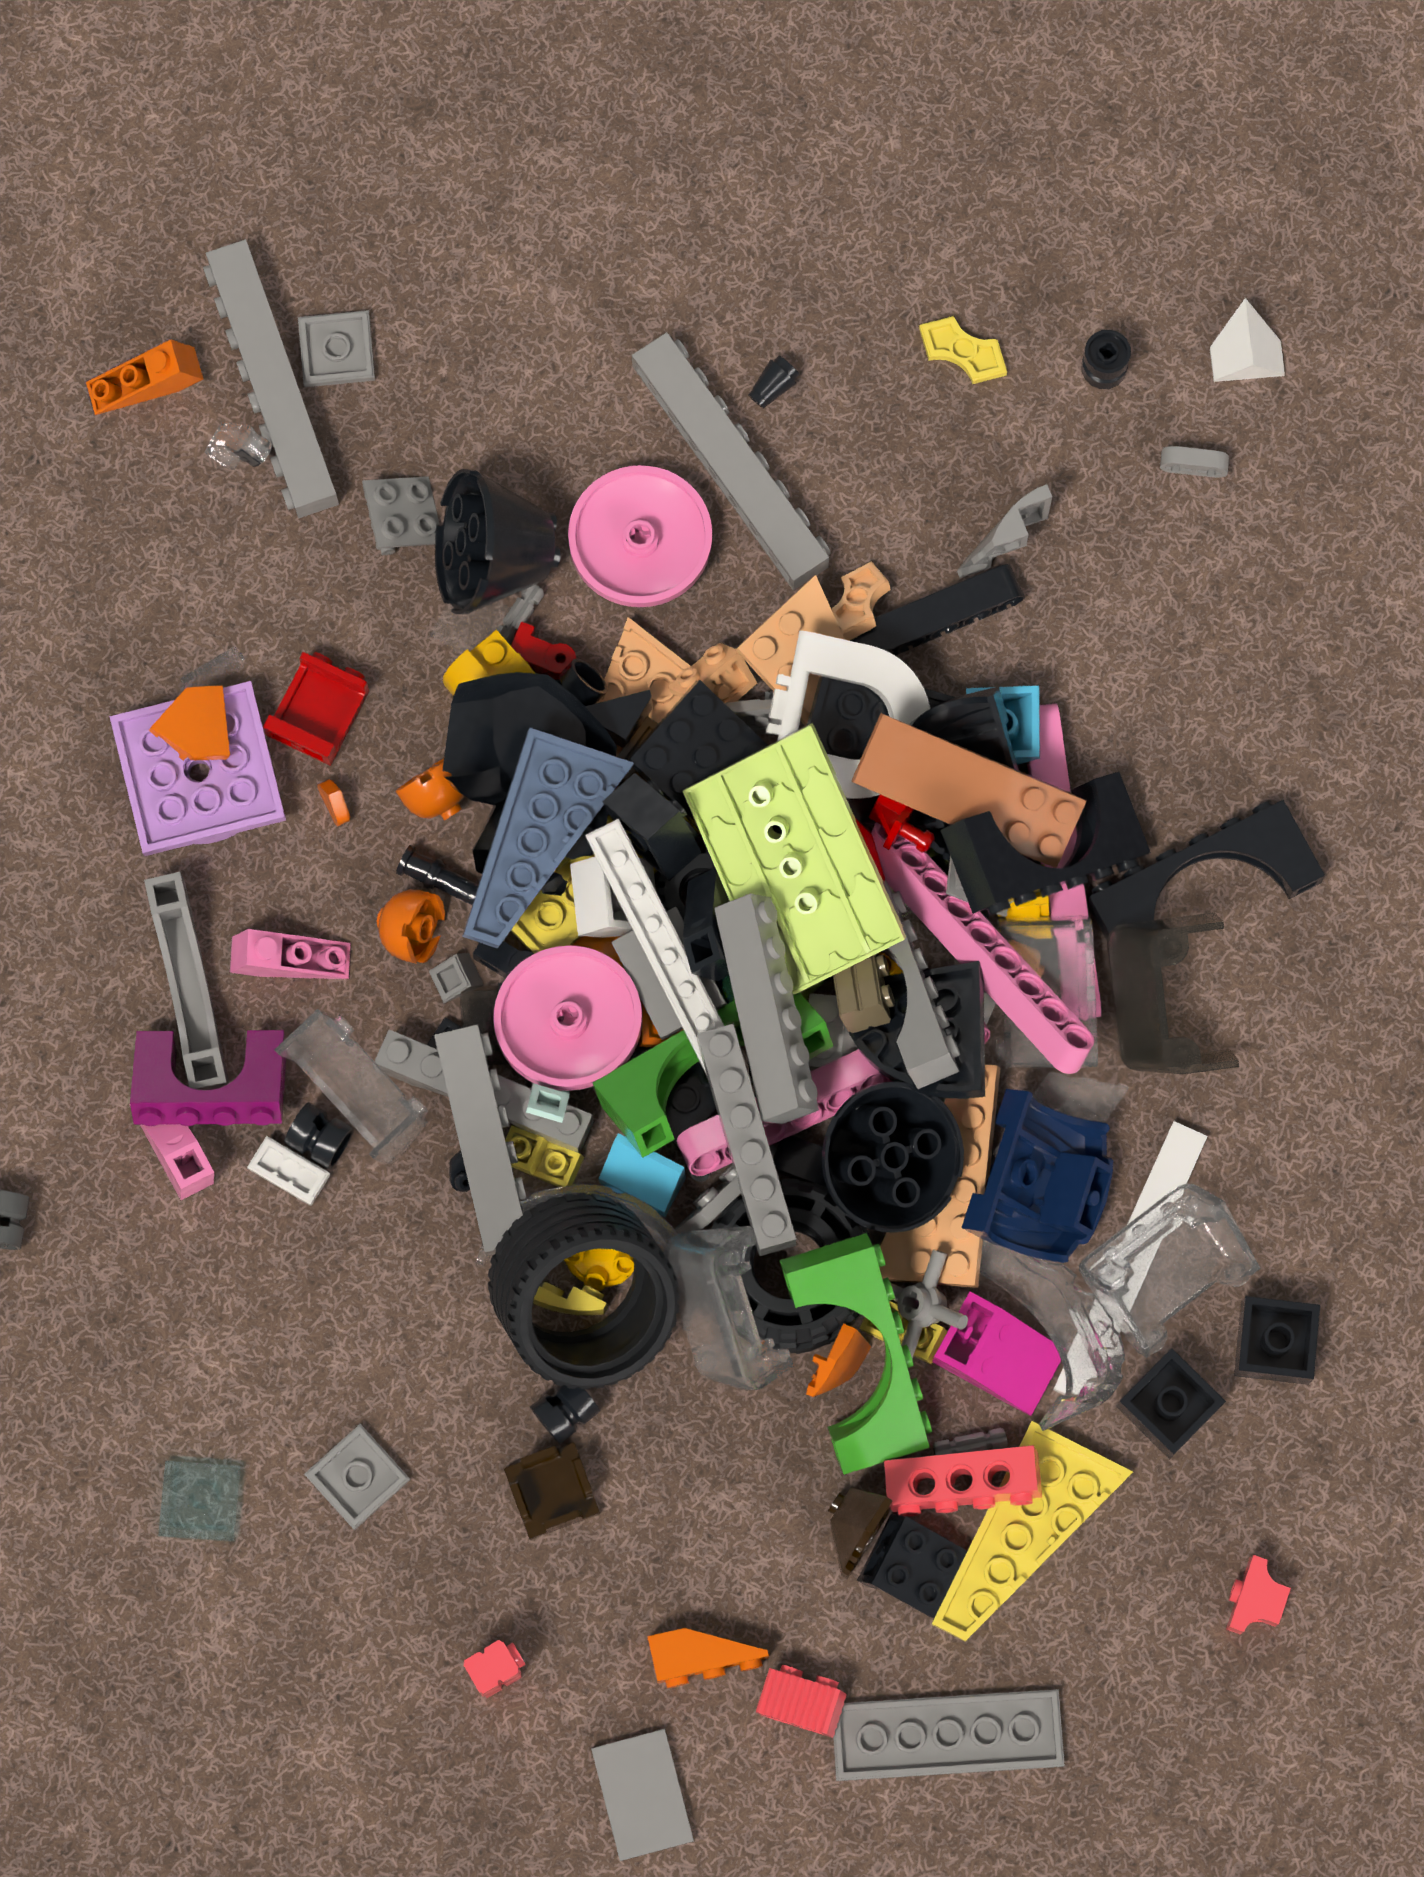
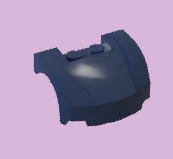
M1006 1089L995 1122L997 1125L1005 1128L988 1178L984 1195L972 1193L962 1229L992 1244L1024 1255L1066 1263L1079 1244L1089 1242L1106 1205L1114 1162L1112 1158L1107 1157L1106 1134L1110 1131V1127L1107 1123L1073 1117L1048 1108L1039 1103L1033 1097V1093L1029 1091Z

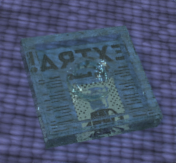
M165 1461L158 1536L235 1542L241 1466Z

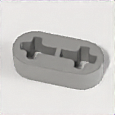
M1170 446L1162 449L1160 469L1165 472L1222 478L1228 475L1229 455L1224 452Z

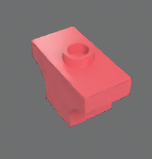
M1256 1555L1251 1556L1242 1581L1235 1580L1229 1596V1601L1235 1604L1226 1630L1242 1634L1246 1627L1253 1622H1262L1274 1627L1279 1625L1291 1588L1278 1584L1270 1577L1267 1570V1559Z

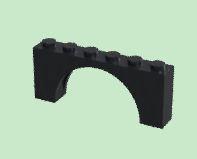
M1120 772L1095 778L1071 790L1072 794L1086 800V803L1078 819L1077 839L1073 853L1062 868L1041 866L1020 854L1003 836L990 811L962 819L942 829L941 833L972 913L987 909L989 915H993L1010 908L1009 902L1014 901L1017 907L1036 900L1035 893L1040 892L1042 898L1063 891L1061 886L1063 884H1066L1069 890L1088 883L1087 876L1091 875L1093 881H1097L1114 874L1112 868L1117 867L1118 872L1121 873L1138 866L1139 862L1137 859L1151 852Z
M1271 800L1266 801L1252 810L1253 815L1243 820L1239 816L1234 817L1220 826L1221 831L1211 836L1207 832L1202 833L1188 842L1189 847L1179 852L1175 848L1170 849L1156 857L1157 863L1147 868H1144L1142 864L1123 874L1125 879L1113 885L1111 881H1106L1091 890L1093 895L1089 896L1087 905L1128 980L1161 964L1163 955L1159 948L1154 928L1156 902L1166 884L1188 866L1211 859L1241 861L1260 869L1270 876L1285 892L1288 899L1322 883L1325 874L1284 800L1275 804Z

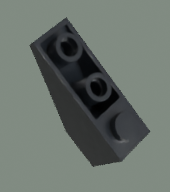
M716 868L688 881L683 943L691 974L718 982L729 976L714 908L728 903L729 900Z

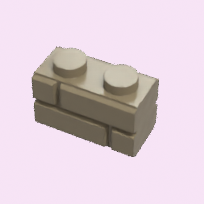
M877 953L833 975L839 1016L848 1032L855 1033L866 1030L869 1026L876 1027L890 1023L889 1007L895 1006V1000L889 984L885 985L884 977L890 975V970L884 954L878 955Z

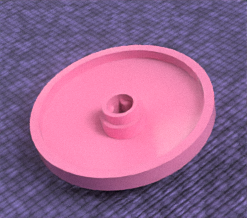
M628 466L601 476L582 493L570 517L568 528L569 550L578 574L598 595L624 606L651 607L664 604L679 597L699 579L711 553L712 524L703 499L683 478L658 467Z
M558 946L529 956L507 976L495 1001L494 1029L499 1047L505 1059L525 1079L532 1083L560 1091L581 1090L592 1087L593 1082L628 1062L640 1039L642 1007L638 991L631 977L612 958L586 947Z

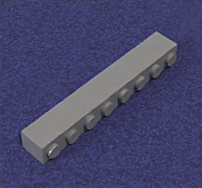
M246 239L206 252L209 265L204 266L203 269L209 287L216 285L220 297L214 298L220 318L228 317L231 328L225 330L231 349L239 348L242 360L236 363L242 381L250 380L253 392L247 395L254 414L261 412L265 423L258 425L265 446L272 444L276 456L270 457L276 477L284 476L287 488L281 489L287 509L295 508L299 519L339 505L334 486Z
M666 332L632 354V367L794 591L814 575L817 576L829 568L828 555L831 554L830 549L822 537L818 536L815 538L808 529L810 522L805 513L799 507L794 509L788 501L790 495L784 484L779 479L774 481L767 472L770 467L764 456L759 451L754 453L747 442L750 440L743 427L739 423L734 425L727 416L729 414L728 407L719 395L713 397L707 388L709 382L699 367L693 369L687 360L689 354L681 341L678 339L673 341Z

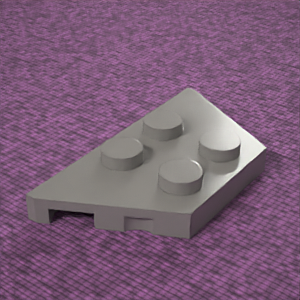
M772 1144L769 1147L773 1156L777 1148ZM733 1164L719 1176L723 1182L716 1189L712 1187L703 1191L692 1202L696 1208L665 1237L675 1248L680 1246L687 1237L691 1238L699 1230L707 1226L741 1193Z

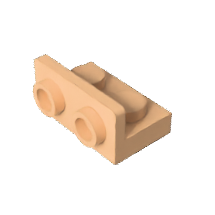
M718 643L707 649L703 657L690 668L683 670L668 688L672 694L682 697L696 681L701 680L720 700L727 703L738 701L757 684V681L743 657L734 648Z

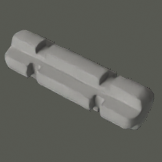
M537 585L522 590V597L516 599L503 619L504 625H500L497 629L510 646L521 621L524 623L528 621L534 611V604L538 605L544 596L543 589Z
M997 1428L989 1430L987 1434L978 1432L955 1437L954 1441L949 1442V1439L937 1441L934 1443L933 1448L935 1455L983 1451L990 1448L992 1450L1003 1449L1007 1447L1008 1442L1004 1429Z

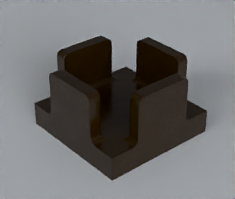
M574 1442L560 1448H556V1446L549 1447L520 1459L521 1462L504 1468L529 1540L600 1514Z

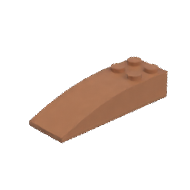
M882 713L877 720L851 780L853 783L950 825L962 819L990 811L1003 836L1020 854L1054 868L1058 867L1086 803V800L1066 790Z

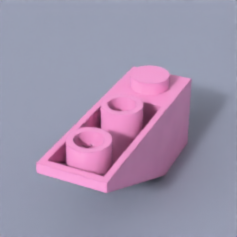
M247 929L232 937L230 973L259 977L349 979L350 943Z
M181 1124L140 1125L180 1200L214 1184V1171L188 1126Z

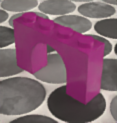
M247 1030L245 1063L241 1073L231 1083L213 1090H197L187 1087L175 1077L177 1050L173 1031H136L130 1107L134 1125L181 1124L192 1126L195 1124H219L228 1126L232 1124H282L287 1059L284 1030Z

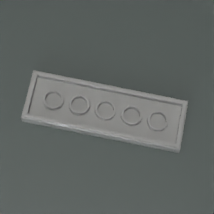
M1059 1689L844 1703L833 1737L836 1781L1065 1766Z

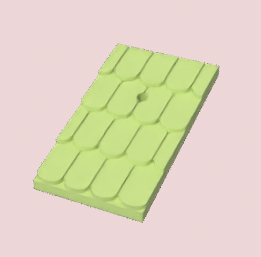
M813 723L683 790L729 901L750 893L771 898L777 910L776 922L780 938L785 946L784 957L788 974L793 981V995L905 940L906 935L901 921L883 885L881 875L857 826L855 816L837 780L836 772ZM772 825L779 826L782 829V834L774 832Z

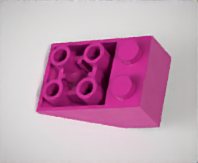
M970 1291L959 1310V1313L968 1317L967 1326L962 1330L950 1326L932 1363L1023 1413L1032 1416L1066 1350L1002 1308Z

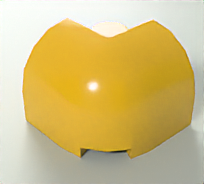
M496 629L471 651L465 650L450 665L443 676V683L454 696L459 683L497 674L515 672L535 674V672Z

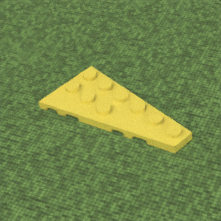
M1031 1421L1019 1447L1034 1445L1039 1454L1042 1497L1033 1498L1032 1504L1020 1506L1011 1505L1010 1501L995 1502L996 1506L988 1509L931 1625L966 1642L1133 1471ZM1006 1472L999 1487H1003L1008 1483L1010 1479L1009 1472Z

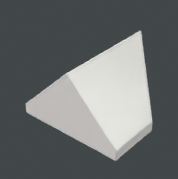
M1245 298L1210 346L1214 382L1285 375L1280 339Z

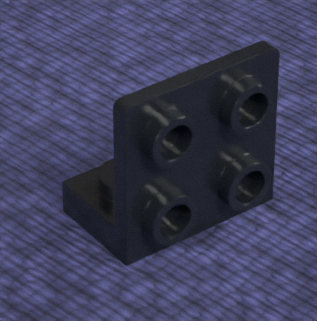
M891 1513L857 1581L870 1588L882 1590L928 1617L934 1618L967 1551L907 1516Z

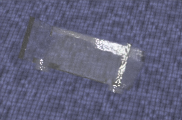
M317 1009L274 1050L278 1055L295 1061L374 1148L369 1153L374 1160L393 1165L403 1156L426 1126L428 1120L424 1115L429 1111L414 1095L409 1099L351 1036L355 1031L354 1028L343 1016L339 1014L334 1018L332 1015Z

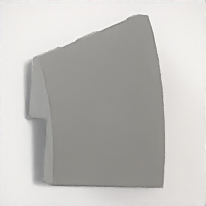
M1047 484L1031 491L1013 505L964 560L957 570L959 578L991 568L993 557L1027 546L1029 534L1025 526L1048 519L1052 495Z

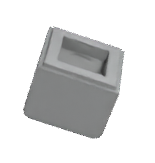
M469 953L455 954L429 970L443 1003H447L484 985Z

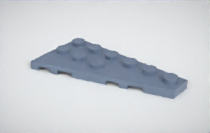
M529 728L462 937L495 948L500 946L604 805L602 801L615 790L634 764L633 762Z

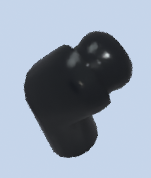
M460 1150L450 1159L449 1181L456 1191L467 1192L470 1190Z

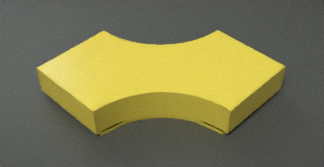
M954 316L919 325L929 361L946 360L955 363L968 374L972 384L1007 375L998 340H982L970 336L960 328Z

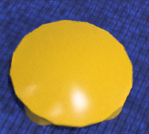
M613 1249L587 1250L564 1259L572 1274L583 1281L584 1285L597 1291L623 1283L634 1271L633 1257Z

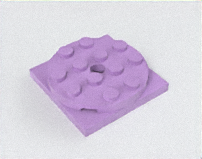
M251 681L223 688L230 756L226 760H190L187 757L183 761L179 758V753L160 736L155 737L149 731L151 726L175 700L109 716L144 856L192 844L214 843L225 840L239 832L286 821ZM196 764H205L210 769L208 776L202 782L193 780L190 777V770Z

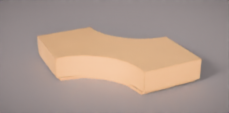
M872 561L841 577L844 593L837 605L831 608L845 640L848 641L876 627L873 608L876 602L891 590L889 581Z

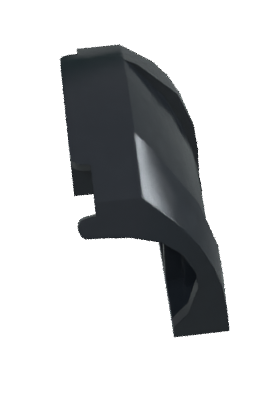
M999 687L950 699L927 710L909 724L1019 771L1006 727L1009 720ZM914 809L909 819L910 824L924 833L926 830L933 833L935 840L931 848L936 853L942 854L943 859L950 861V853L941 833V830L950 826V824Z

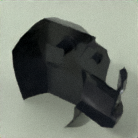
M522 672L497 674L459 683L454 693L442 770L451 773L452 776L444 778L448 780L454 790L470 800L494 805L472 849L475 869L478 873H483L529 728L616 757L617 746L608 731L576 696L549 675ZM604 805L565 857L573 860L581 856H591L594 854L585 835L607 824L608 811ZM553 872L542 887V893L562 896L568 881H565L561 874Z

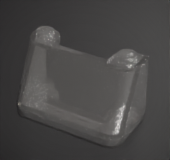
M1086 915L997 919V931L1091 1032L1094 1037V1044L1081 1068L1097 1067V1020L1091 919ZM1003 1011V1038L996 1039L997 1061L1004 1060L1005 1068H1055Z
M1184 1184L1170 1191L1086 1256L1079 1265V1272L1091 1291L1134 1349L1146 1358L1161 1350L1168 1339V1331L1163 1323L1214 1283L1218 1282L1224 1286L1239 1287L1261 1269L1225 1201L1194 1184Z
M752 1226L680 1232L666 1243L663 1253L673 1267L674 1275L678 1281L680 1299L677 1303L680 1306L679 1311L697 1370L703 1378L745 1391L764 1388L794 1365L789 1349L775 1350L772 1348L775 1346L773 1339L760 1340L741 1277L742 1274L751 1269L750 1261L744 1262L746 1250L748 1247L757 1244Z

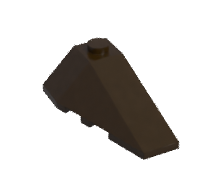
M850 1488L846 1496L839 1492L828 1509V1512L833 1514L830 1519V1527L841 1576L846 1579L849 1578L888 1517L893 1502L888 1497Z

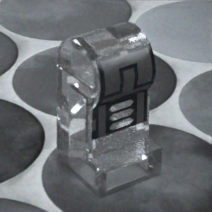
M221 422L204 453L229 470H235L239 462H247L251 466L256 467L262 464L268 457L272 443L270 440L256 434L254 429L247 424Z

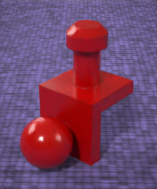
M880 794L869 818L882 825L888 835L883 847L889 850L897 839L902 836L917 845L916 849L922 853L927 852L935 840L934 834L928 830L924 833L908 823L914 809Z

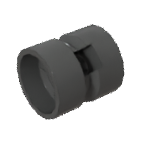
M0 1190V1220L9 1221L8 1227L0 1225L1 1249H21L24 1228L20 1225V1221L27 1218L30 1198L26 1195Z

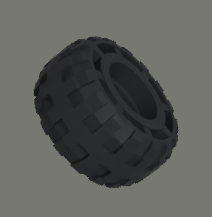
M782 1179L779 1181L794 1232L807 1235L815 1241L819 1248L867 1233L872 1243L867 1228L850 1219L837 1206L827 1187L817 1183L812 1184L799 1181V1179ZM742 1195L736 1197L722 1211L714 1222L706 1241L703 1255V1276L706 1292L713 1309L734 1335L747 1344L754 1345L764 1351L778 1354H800L811 1352L835 1341L843 1323L849 1326L855 1324L861 1314L846 1307L831 1304H812L795 1308L792 1299L777 1298L764 1290L754 1272V1257L758 1249Z

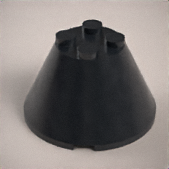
M461 469L452 476L440 503L441 506H446L443 525L436 524L435 531L436 578L443 602L451 604L454 608L451 612L460 615L469 614L543 582L549 575L551 567H558L561 557L560 548L555 546V530L557 527L555 513L541 509L476 470Z
M905 1082L877 1083L852 1095L833 1116L823 1142V1175L834 1202L856 1223L881 1232L909 1231L934 1219L952 1199L950 1195L958 1177H961L963 1171V1140L953 1114L938 1097L912 1091L909 1089L912 1087Z

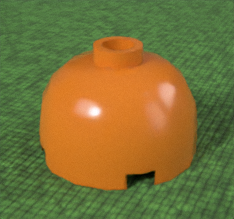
M444 758L420 775L418 774L395 791L403 805L420 818L431 819L441 815L443 820H446L462 809L459 802L465 796L454 790L448 780L444 778L452 776L451 773L442 771Z
M409 889L395 894L381 908L377 916L379 936L385 949L392 956L415 964L417 962H427L435 953L441 937L440 935L432 938L438 920L445 921L443 901L439 895L421 890Z

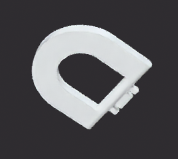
M799 631L791 675L789 677L778 674L775 684L786 686L787 690L774 689L769 718L779 720L780 724L767 723L766 733L778 735L777 741L798 731L809 674L854 683L873 690L885 703L889 716L906 724H910L921 714L929 710L930 705L926 692L915 673L907 664L890 652L866 644L808 631ZM827 754L846 799H862L880 795L851 781L860 760Z

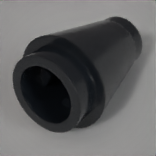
M779 355L774 361L770 359L748 396L764 409L768 404L796 384L795 379L800 374L788 361Z

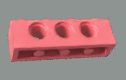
M1034 1445L884 1461L887 1497L893 1501L890 1509L893 1513L898 1512V1515L918 1516L921 1514V1510L935 1508L937 1513H951L958 1511V1506L972 1504L974 1509H990L996 1506L995 1502L1010 1501V1504L1015 1506L1028 1505L1033 1503V1498L1042 1497L1039 1454ZM999 1471L1010 1473V1479L1003 1487L992 1485V1478ZM961 1475H970L973 1479L971 1486L964 1491L955 1490L954 1484L956 1479ZM927 1478L935 1480V1487L931 1493L926 1495L918 1494L917 1487L922 1480Z

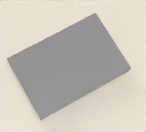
M674 907L666 913L684 946V919L678 908ZM633 930L612 941L611 943L626 972L634 982L639 997L660 1038L664 1040L681 1031L683 1028ZM699 976L716 1011L727 1005L716 981Z
M665 1729L591 1748L620 1861L694 1842Z

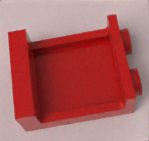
M302 652L299 658L300 666L274 716L269 714L263 729L267 737L331 766L369 693L368 683L364 680L365 676L352 668L346 667L343 671L333 666L332 660L320 653L314 652L311 656Z

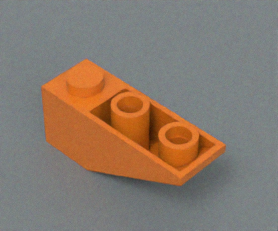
M170 339L87 381L86 385L94 413L98 415L179 392L204 378L195 347Z
M687 1628L647 1636L657 1682H665L667 1688L689 1684L688 1677L703 1674L704 1680L725 1676V1668L737 1665L740 1666L741 1672L763 1667L762 1660L769 1658L768 1650Z

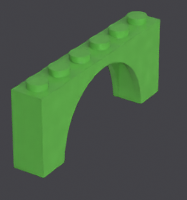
M799 992L793 995L796 1009L801 1016L800 1028L804 1045L808 1049L809 1060L833 1047V1043L825 1020ZM734 1000L718 1009L717 1013L724 1026L734 1025L739 1045L745 1046ZM684 1030L593 1082L603 1110L642 1158L674 1140L665 1114L667 1100L678 1079L690 1067L699 1062Z
M867 1233L780 1260L787 1288L795 1308L812 1304H831L846 1307L870 1320L883 1336L885 1365L874 1393L854 1414L828 1427L835 1455L843 1474L845 1475L887 1460L930 1448L926 1434L931 1433L932 1428L926 1411L920 1412L917 1401L922 1400L923 1396L917 1378L910 1379L908 1368L914 1366L907 1344L901 1346L898 1334L904 1333V1328L898 1311H891L889 1301L894 1300L895 1296L889 1278L882 1279L879 1267L885 1266V1260L880 1245H872Z

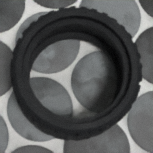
M569 1193L563 1194L562 1197L555 1196L549 1198V1201L536 1204V1207L525 1211L523 1216L516 1219L509 1230L504 1232L501 1242H498L495 1248L496 1252L492 1255L490 1261L492 1265L488 1271L490 1279L488 1282L489 1297L500 1323L523 1361L530 1366L531 1370L541 1375L547 1381L552 1380L556 1385H566L567 1388L572 1389L576 1387L581 1389L596 1387L597 1389L603 1388L605 1385L617 1384L618 1381L632 1377L633 1374L640 1372L644 1369V1366L651 1363L657 1353L662 1351L666 1340H669L672 1334V1328L676 1325V1314L679 1313L680 1307L677 1301L680 1299V1292L673 1267L640 1218L620 1202L615 1203L610 1197H601L599 1194L594 1193L591 1195H586V1193L571 1195ZM592 1249H613L633 1257L634 1274L630 1289L618 1308L603 1321L587 1329L573 1332L552 1331L532 1322L533 1301L541 1282L564 1259L579 1252Z

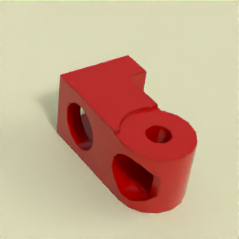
M521 621L511 647L524 658L534 672L549 675L554 680L559 679V674L573 659H576L574 650L567 644L558 643L553 645L534 637L535 627Z

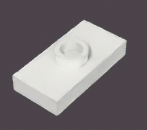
M268 1136L265 1137L247 1166L248 1170L312 1206L330 1177L328 1171Z

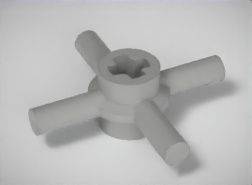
M935 1249L932 1251L922 1282L906 1288H901L891 1283L895 1296L894 1301L898 1302L899 1313L909 1322L901 1346L907 1344L912 1359L922 1328L942 1321L962 1330L968 1323L966 1315L947 1308L946 1297L936 1288L947 1253Z

